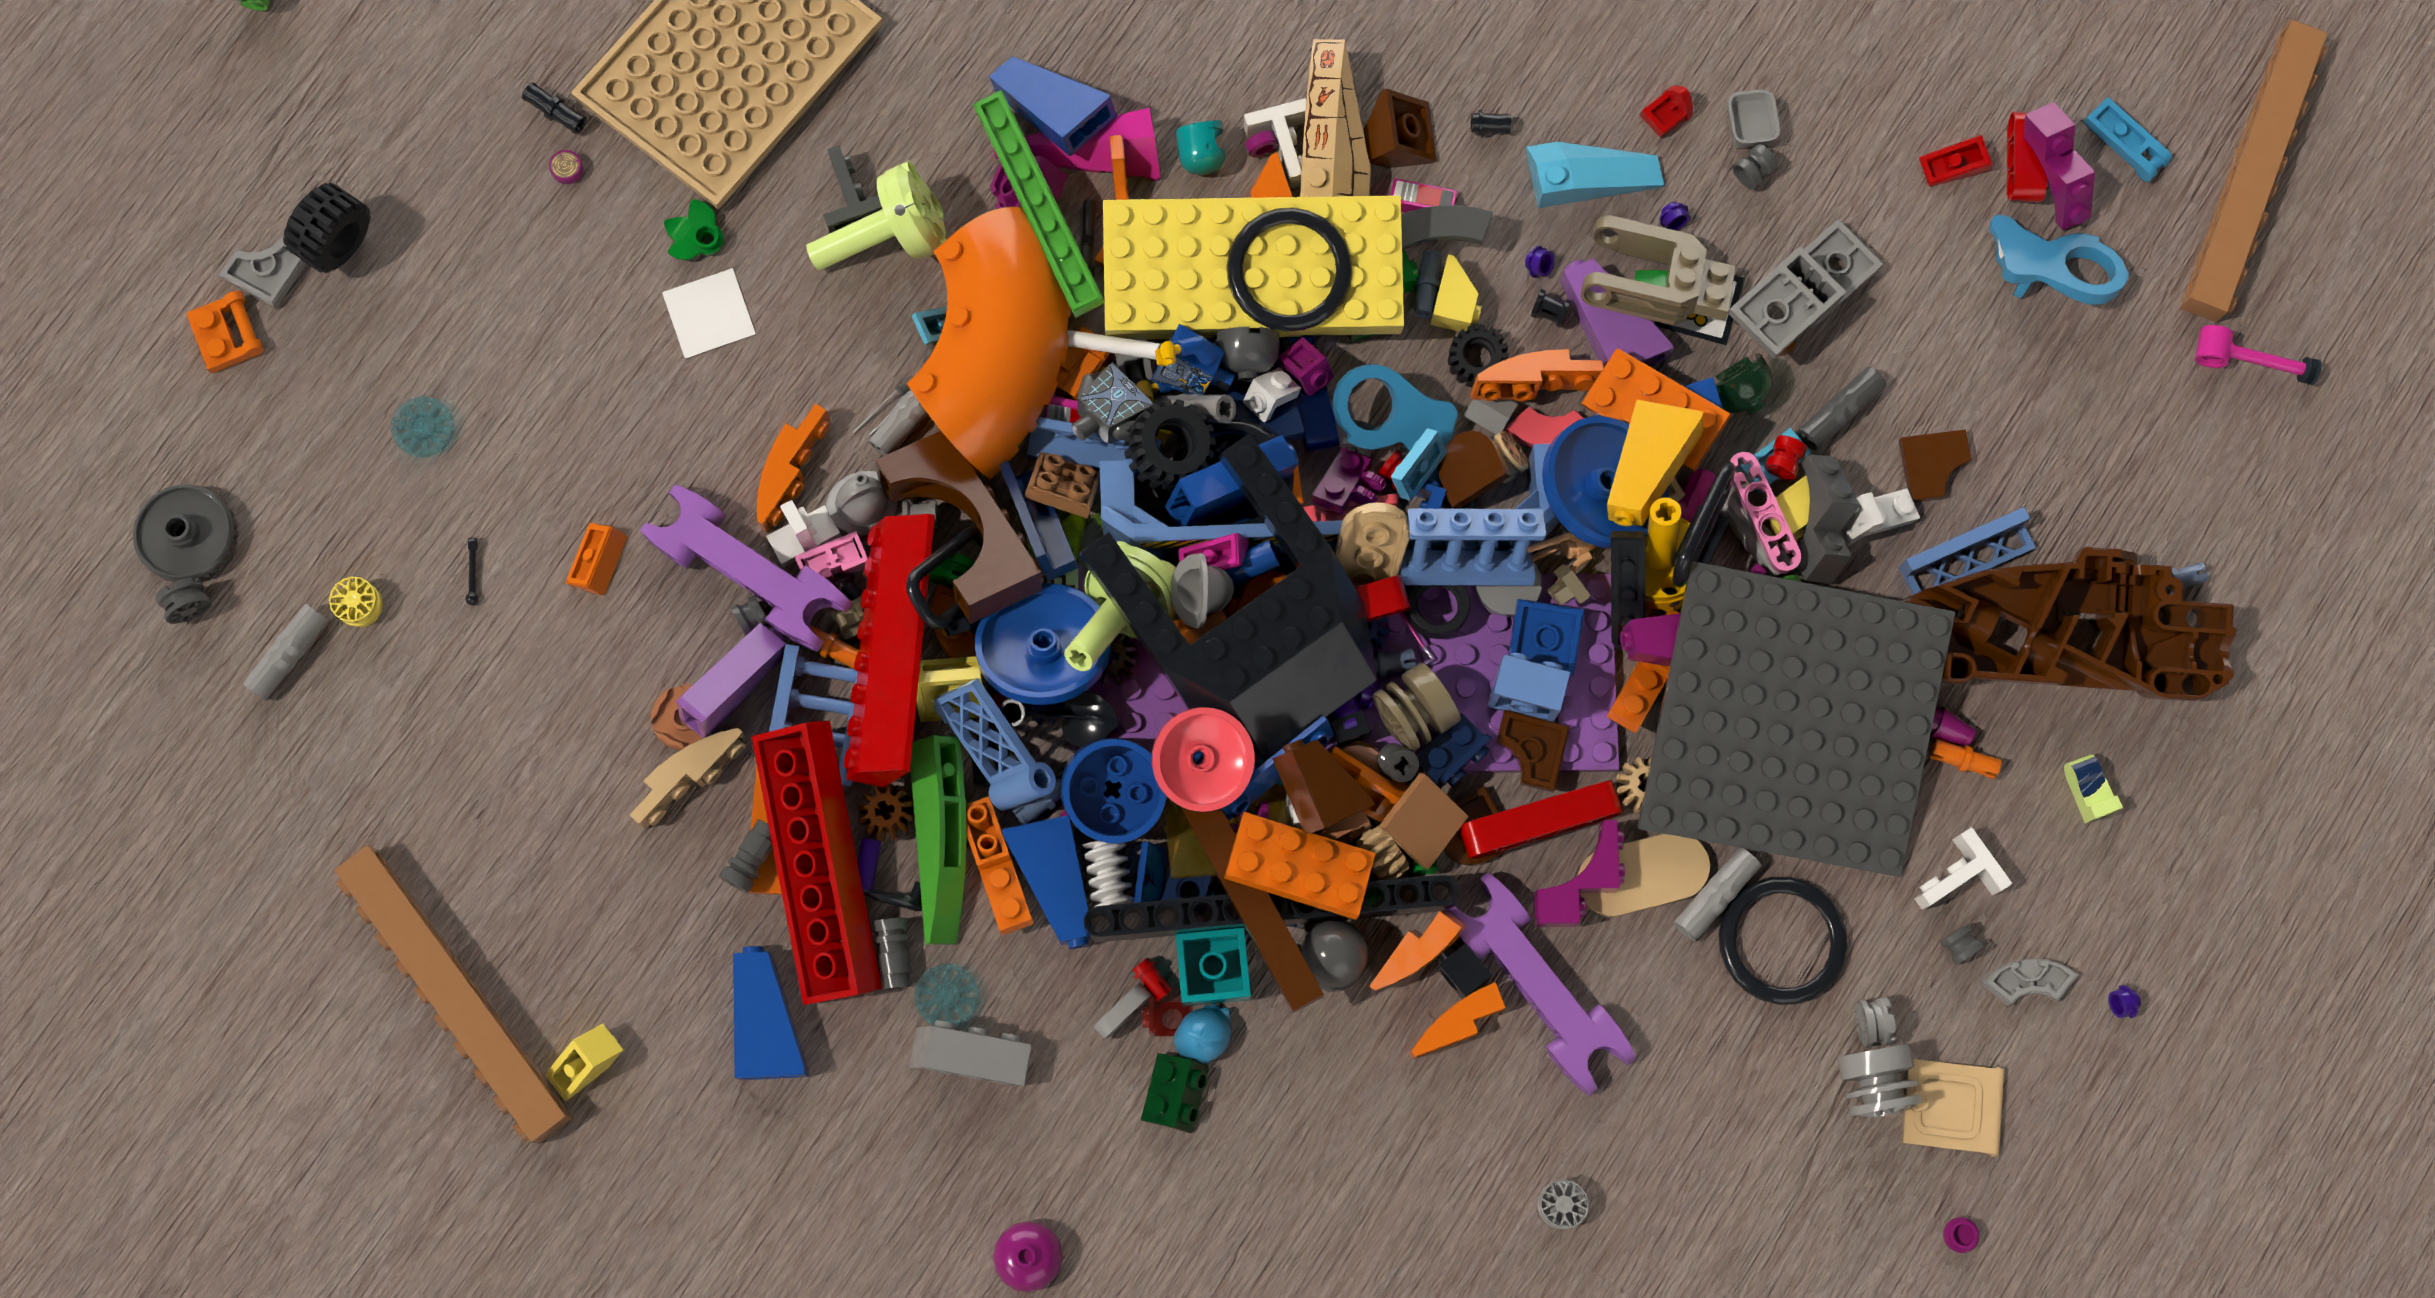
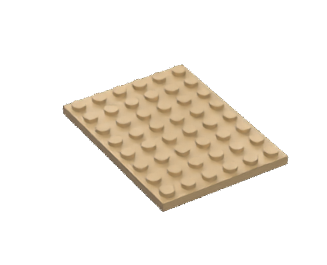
M654 0L573 89L571 94L575 100L719 210L882 26L883 20L882 17L859 0Z

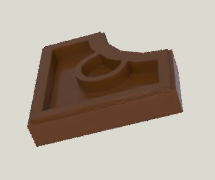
M1966 429L1907 436L1899 439L1907 488L1913 502L1943 499L1946 492V482L1950 473L1957 467L1969 464L1972 461Z
M1504 709L1495 744L1507 749L1516 758L1521 771V785L1553 793L1570 726Z

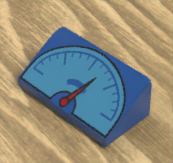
M1147 841L1141 844L1134 903L1162 900L1168 859V850Z

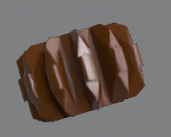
M889 784L886 794H884L880 786H875L877 796L873 798L868 792L863 795L867 802H869V805H858L857 809L866 814L861 816L858 822L860 825H868L865 833L869 837L878 831V841L884 842L886 834L889 832L891 839L896 841L898 840L897 829H900L905 834L909 832V828L903 822L915 821V816L907 812L914 808L913 801L904 802L908 795L905 790H901L895 795L896 788L893 784ZM885 806H888L890 810H895L894 813L890 812L892 817L888 820L878 816L879 813L883 814L881 809Z

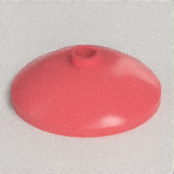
M1197 707L1177 714L1163 726L1153 746L1152 769L1161 791L1175 804L1193 811H1213L1235 801L1248 786L1254 770L1255 754L1248 732L1236 718L1219 709ZM1200 751L1203 759L1200 763L1195 764L1193 762V755Z

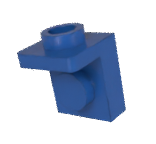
M1427 479L1415 496L1429 501L1422 500L1419 509H1441L1446 489L1441 488L1438 482Z

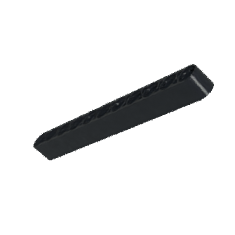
M1448 875L1368 881L1365 894L1371 891L1377 892L1382 897L1383 903L1378 907H1372L1367 904L1364 895L1357 919L1447 910L1457 899L1459 887L1457 882ZM1438 885L1447 887L1450 891V899L1445 901L1437 899L1434 896L1433 888ZM1405 888L1413 890L1417 897L1416 902L1412 904L1404 903L1399 897V891ZM1268 893L1271 900L1280 906L1281 912L1279 914L1285 925L1351 919L1316 907L1310 913H1303L1298 910L1296 901ZM1227 894L1096 906L1088 910L1084 916L1085 933L1089 939L1095 942L1174 936L1181 933L1234 928L1246 929L1241 919L1237 920L1229 916L1227 909L1233 904ZM1199 907H1206L1211 911L1212 918L1205 923L1198 922L1193 916L1194 910ZM1165 910H1171L1176 913L1178 920L1174 925L1165 926L1159 921L1160 913ZM1131 913L1141 915L1144 920L1142 926L1137 929L1127 927L1124 923L1127 915ZM1098 916L1106 918L1109 921L1108 928L1103 932L1092 930L1090 922L1093 918Z

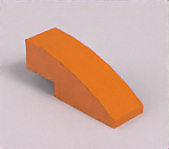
M1447 910L1439 911L1424 934H1421L1416 929L1407 932L1369 987L1377 990L1399 982L1420 971L1446 951L1461 935L1467 925Z
M1496 982L1471 993L1443 1013L1409 1053L1411 1059L1476 1036L1478 1030L1474 1021L1501 1012L1506 1008Z

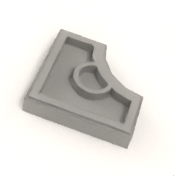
M281 237L272 247L261 252H245L236 249L218 276L277 309L307 263L285 248L284 238Z

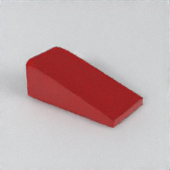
M1982 135L1919 157L1929 187L1992 170V162Z

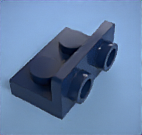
M1460 713L1461 720L1459 723L1444 733H1439L1416 755L1419 761V768L1440 789L1447 783L1453 787L1466 774L1463 768L1471 760L1477 764L1490 751L1487 745L1491 737L1488 734L1483 735L1462 713Z

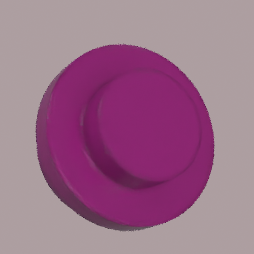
M1962 1217L1954 1218L1945 1225L1943 1238L1945 1244L1952 1251L1967 1253L1977 1246L1979 1231L1971 1220Z

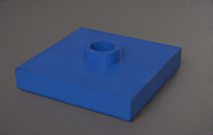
M1517 599L1508 656H1510V653H1520L1530 657V662L1542 665L1545 661L1554 662L1562 665L1564 671L1570 672V676H1574L1584 610Z

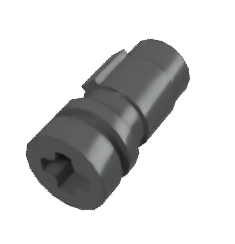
M757 820L738 848L739 851L735 857L729 858V867L725 866L719 875L723 881L746 894L749 893L754 885L752 880L759 877L760 873L758 870L761 865L765 863L773 850L768 823L762 820Z
M906 918L872 921L873 933H877V937L874 938V944H878V965L882 989L909 987L908 973L912 972L910 951H906L905 941H908V934H904V930H907Z

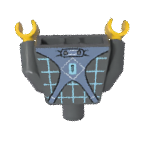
M1111 363L1107 367H1101L1098 372L1083 376L1077 393L1078 414L1081 418L1074 422L1071 427L1075 435L1082 441L1095 432L1106 443H1113L1117 440L1122 441L1130 434L1127 430L1135 419L1154 403L1117 366ZM1158 429L1155 433V439H1160L1161 445H1164L1172 432Z

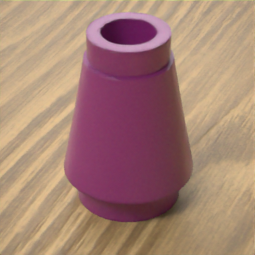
M1936 707L1930 737L1959 745H1969L1975 736V728L1970 727V725L1945 707Z

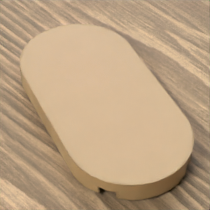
M1368 503L1356 507L1345 516L1341 524L1334 553L1354 587L1399 574L1410 538L1407 515L1401 509L1391 504Z
M1661 834L1625 843L1623 850H1618L1619 863H1624L1625 883L1620 884V889L1615 893H1579V898L1585 899V906L1589 910L1591 909L1593 912L1604 917H1618L1685 900L1698 893L1707 882L1710 873L1709 857L1705 848L1698 840L1669 834ZM1594 853L1585 859L1577 875L1586 868Z

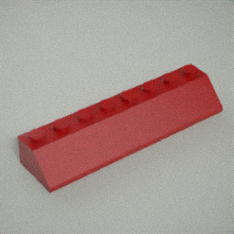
M933 514L885 516L876 525L871 527L868 534L867 543L871 546L870 557L867 559L864 568V575L868 577L867 588L863 591L861 597V607L864 608V616L859 624L857 633L861 644L860 651L857 653L854 662V670L857 671V682L851 692V703L854 704V710L847 726V734L851 738L850 747L847 749L844 757V768L847 769L846 780L886 787L910 772L924 622L919 617L908 597L906 581L912 569L931 555L935 519ZM929 574L920 581V590L925 600H927Z
M830 720L802 723L751 736L803 1005L882 989Z

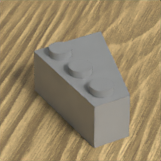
M935 1020L934 1026L916 1028L909 1069H925L945 1075H958L1010 1086H1024L1031 1044L1021 1043L1022 1036L1002 1033L1001 1039L989 1037V1030L969 1027L968 1032L955 1030L956 1024L938 1020Z

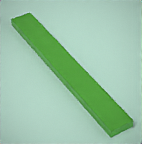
M1002 90L974 103L973 106L1041 244L1042 250L1074 316L1078 317L1104 304L1105 301Z

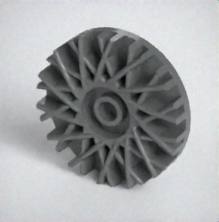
M181 484L165 488L153 495L143 505L136 517L133 527L135 552L147 569L164 580H170L175 583L174 581L192 577L194 582H196V578H210V572L219 573L216 568L221 563L226 565L228 561L225 558L233 556V553L229 550L232 544H237L233 539L238 537V532L234 530V524H237L236 520L233 519L235 515L228 509L226 502L204 487Z

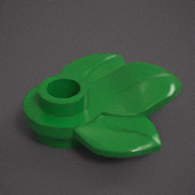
M692 199L688 209V217H674L664 220L667 234L675 241L668 250L670 256L679 260H691L699 254H715L722 248L724 235L721 229L715 225V213L711 207L700 200ZM708 236L714 238L710 244L703 243V240Z

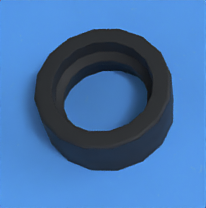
M1413 585L1408 593L1411 606L1410 609L1406 610L1408 621L1417 633L1427 638L1443 639L1453 636L1463 627L1470 612V597L1464 585ZM1433 587H1443L1449 590L1455 596L1458 604L1454 618L1442 625L1427 622L1420 615L1418 609V600L1422 593Z

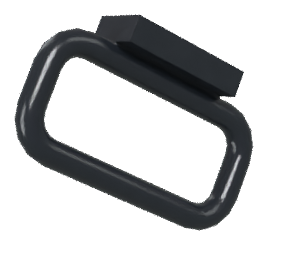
M1725 462L1720 467L1702 506H1698L1672 562L1674 567L1672 581L1675 587L1681 588L1686 585L1691 561L1710 565L1729 525L1730 517L1720 513L1728 498L1734 480L1735 465L1732 462Z
M976 527L963 529L912 569L907 577L906 591L919 617L932 629H944L948 637L971 630L980 620L970 624L957 602L940 616H936L921 593L920 581L969 541L974 540L982 549L983 538Z

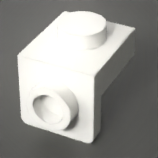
M1278 367L1253 379L1243 403L1259 419L1266 422L1271 419L1276 407L1297 398L1301 387Z

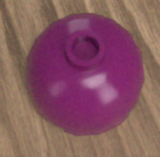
M1030 1221L1013 1224L1003 1231L995 1243L993 1253L995 1271L1002 1282L1013 1290L1022 1292L1042 1290L1053 1282L1061 1270L1063 1260L1061 1243L1053 1231L1041 1223Z

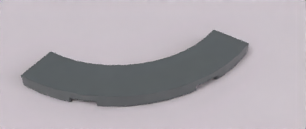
M1441 205L1425 207L1401 214L1402 252L1420 245L1421 242L1440 239V241L1460 240L1482 245L1493 212L1476 207Z

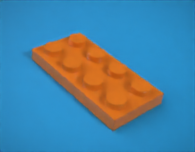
M1616 348L1581 403L1583 407L1598 416L1618 419L1629 425L1637 400L1703 411V434L1682 464L1693 472H1696L1731 417L1727 411L1619 348Z
M1243 812L1224 879L1357 920L1375 853L1314 833L1305 835L1301 829Z

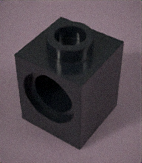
M1454 944L1439 956L1442 963L1436 968L1461 999L1470 995L1492 975L1466 944H1463L1459 949Z

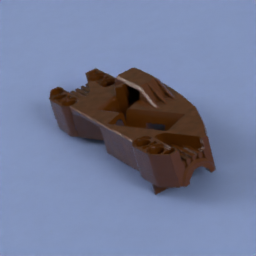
M2083 547L2078 550L2073 562L1983 570L1927 588L1901 600L1902 602L1955 611L1941 684L1945 685L1959 684L1968 680L2129 690L2137 691L2140 696L2148 699L2188 701L2207 697L2229 684V680L2234 677V670L2229 661L2230 646L2234 637H2236V629L2232 626L2234 605L2183 601V584L2178 578L2171 576L2172 566L2137 565V554L2135 552L2122 549ZM2166 586H2169V587H2170V589H2171L2170 594H2167V593H2166V591H2165ZM1967 604L1961 618H1956L1960 608ZM2159 609L2164 615L2162 623L2158 618ZM2190 610L2197 616V623L2194 627L2189 626L2186 621L2187 613ZM2062 612L2095 614V619L2089 620V622L2096 629L2102 630V633L2091 656L2066 644L2080 616L2071 615L2063 617ZM1999 616L2027 629L2025 642L2015 656L1986 642L1991 636ZM1952 660L1958 663L1960 668L1959 675L1956 678H1951ZM2156 676L2160 681V686L2158 690L2154 685V680ZM2186 677H2189L2193 682V690L2190 694L2184 692L2182 687L2183 680Z

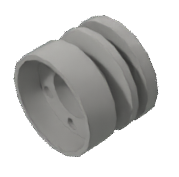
M1910 1044L1870 1050L1837 1058L1841 1079L1843 1081H1858L1860 1087L1845 1094L1846 1099L1862 1097L1863 1105L1848 1108L1850 1116L1880 1117L1905 1112L1916 1104L1923 1103L1921 1094L1907 1097L1904 1094V1089L1919 1086L1918 1080H1901L1900 1076L1901 1072L1915 1067Z

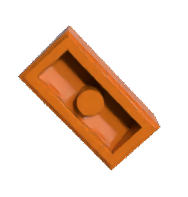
M589 523L565 583L597 595H605L626 543L627 536L613 527Z

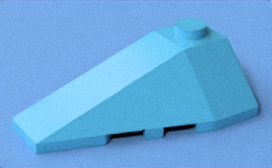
M1564 142L1527 146L1525 149L1538 208L1664 187L1657 155Z

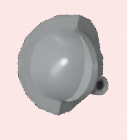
M860 471L847 475L834 485L828 494L826 507L830 518L837 527L849 534L857 531L858 535L865 536L869 534L871 527L876 525L885 516L894 515L897 501H891L878 480L877 472Z
M1204 553L1188 555L1179 562L1172 575L1170 586L1172 604L1179 618L1186 625L1195 629L1202 628L1207 615L1215 614L1225 608L1232 599L1234 586L1231 577L1226 571L1216 566L1207 565Z

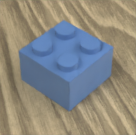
M1510 653V656L1503 655L1496 670L1487 707L1501 711L1505 709L1554 722L1561 711L1570 672L1564 671L1562 665L1554 662L1545 661L1543 665L1530 662V657L1520 653Z

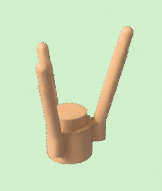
M1569 531L1530 545L1527 553L1543 549L1532 555L1534 562L1562 550L1567 558H1577L1569 567L1575 573L1582 564L1592 559L1590 551L1595 546L1579 539Z

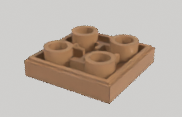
M1040 452L1024 497L1088 518L1100 482V472L1086 464L1078 465L1063 460L1057 454Z
M1419 773L1379 827L1422 868L1428 870L1469 816L1427 775Z

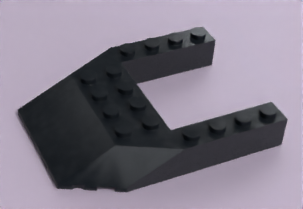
M1249 433L1223 451L1218 458L1297 568L1294 572L1189 645L1110 532L1082 550L1079 556L1188 709L1209 707L1232 715L1248 732L1252 740L1254 754L1268 759L1320 717L1328 716L1375 682L1377 677L1364 602L1326 539Z

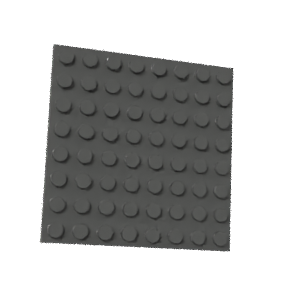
M1691 561L1638 829L1901 877L1955 611Z

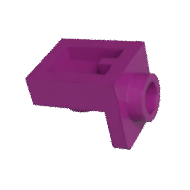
M1303 337L1278 356L1280 364L1301 382L1308 396H1312L1334 378L1327 358Z

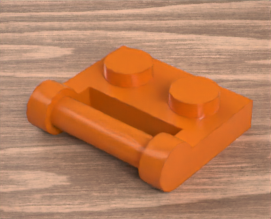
M242 291L229 292L222 299L186 313L206 368L211 374L264 352L262 342L256 338L244 307L246 300ZM231 310L244 341L242 346L238 348L224 314Z

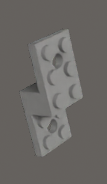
M1837 219L1805 249L1799 246L1729 309L1728 314L1774 359L1808 328L1813 330L1879 271L1883 263ZM1833 257L1841 259L1844 262L1845 269L1842 271L1833 270L1829 266L1828 260ZM1778 306L1782 309L1784 318L1780 320L1770 318L1767 314V308Z

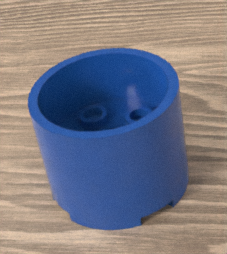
M1101 738L1085 744L1068 760L1061 778V800L1069 818L1081 832L1101 842L1123 843L1142 836L1154 826L1165 806L1166 795L1161 791L1153 774L1152 754L1142 746L1125 739ZM1108 780L1113 784L1119 782L1121 785L1117 789L1119 795L1115 798L1111 794L1106 797L1103 794L1107 789L1105 783Z

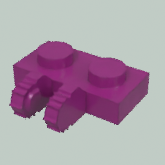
M1342 447L1312 494V500L1317 505L1343 514L1350 501L1360 505L1375 503L1377 501L1376 495L1370 490L1382 492L1387 483L1382 476L1369 471L1372 467L1371 458Z

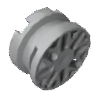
M1887 997L1876 998L1875 1002H1869L1868 1004L1864 999L1856 1002V1027L1859 1040L1864 1048L1872 1047L1873 1043H1881L1883 1046L1893 1045L1895 1042L1894 1037L1890 1038L1891 1033H1896L1894 1014H1891L1889 1009H1887L1891 1008V1003Z
M1563 1179L1551 1182L1542 1189L1538 1196L1537 1208L1539 1215L1544 1223L1552 1228L1561 1230L1574 1228L1583 1222L1588 1213L1589 1202L1587 1194L1580 1185L1573 1181Z

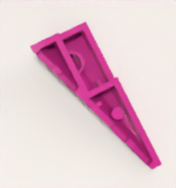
M1150 108L1117 115L1072 156L1067 155L1041 132L1024 136L1034 156L1041 155L1056 167L1100 173L1101 171L1113 173L1109 136L1121 135L1124 146L1126 177L1139 176L1150 178L1151 181H1161ZM993 148L995 158L999 159Z

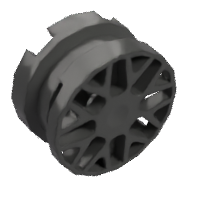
M192 577L174 581L176 585L170 589L168 586H165L158 591L156 600L158 605L166 611L164 613L166 622L170 624L183 623L195 619L209 610L212 602L203 593L204 585L201 579L196 578V582H194Z

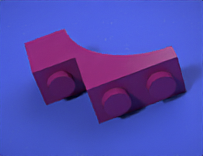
M2052 102L2025 114L2024 139L2038 157L2049 181L2055 205V223L2062 230H2065L2091 218L2095 171L2073 149L2075 124Z
M1603 820L1601 822L1595 852L1586 868L1579 875L1564 884L1535 891V927H1576L1580 923V918H1585V899L1579 898V893H1615L1620 889V884L1625 883L1624 863H1619L1618 850H1623L1624 836L1623 830L1617 829V820Z

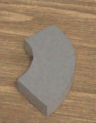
M2026 959L2011 962L1996 969L1980 984L2007 1006L2011 1005L2019 997L2028 994L2043 995L2056 1002L2060 1000L2079 974L2054 961Z

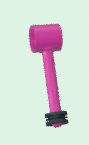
M2207 325L2200 329L2194 359L2199 365L2209 368H2223L2229 364L2230 358L2297 374L2298 382L2308 383L2309 385H2314L2320 375L2321 360L2305 357L2302 362L2234 345V332L2224 326Z

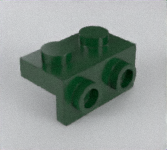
M1157 1053L1141 1121L1192 1133L1194 1125L1199 1118V1105L1203 1090L1206 1088L1208 1081V1066L1193 1060Z

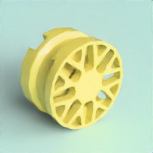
M352 576L344 578L336 583L330 592V609L337 618L349 626L360 628L369 626L382 613V595L377 588L361 577ZM341 585L343 588L339 591L337 588Z

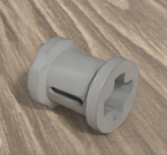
M932 499L930 503L910 504L908 501L902 502V515L933 514L935 515L934 529H938L936 499Z

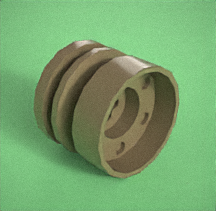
M1421 662L1402 675L1406 691H1403L1397 684L1390 682L1386 687L1388 694L1381 689L1373 694L1374 703L1385 727L1403 747L1412 752H1416L1421 747L1418 738L1425 744L1431 741L1432 738L1427 726L1428 724L1442 734L1461 720L1459 711L1444 685L1433 671Z

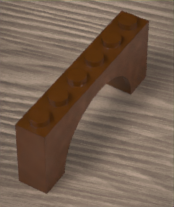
M942 431L875 460L878 480L892 502L912 497L939 499L962 510L979 529L983 538V546L979 557L966 573L953 580L954 599L970 624L1042 591L1041 576H1044V572L1037 558H1032L1028 553V546L1023 535L1015 533L1009 514L1005 509H999L993 490L989 485L984 486L981 482L979 470L968 462Z

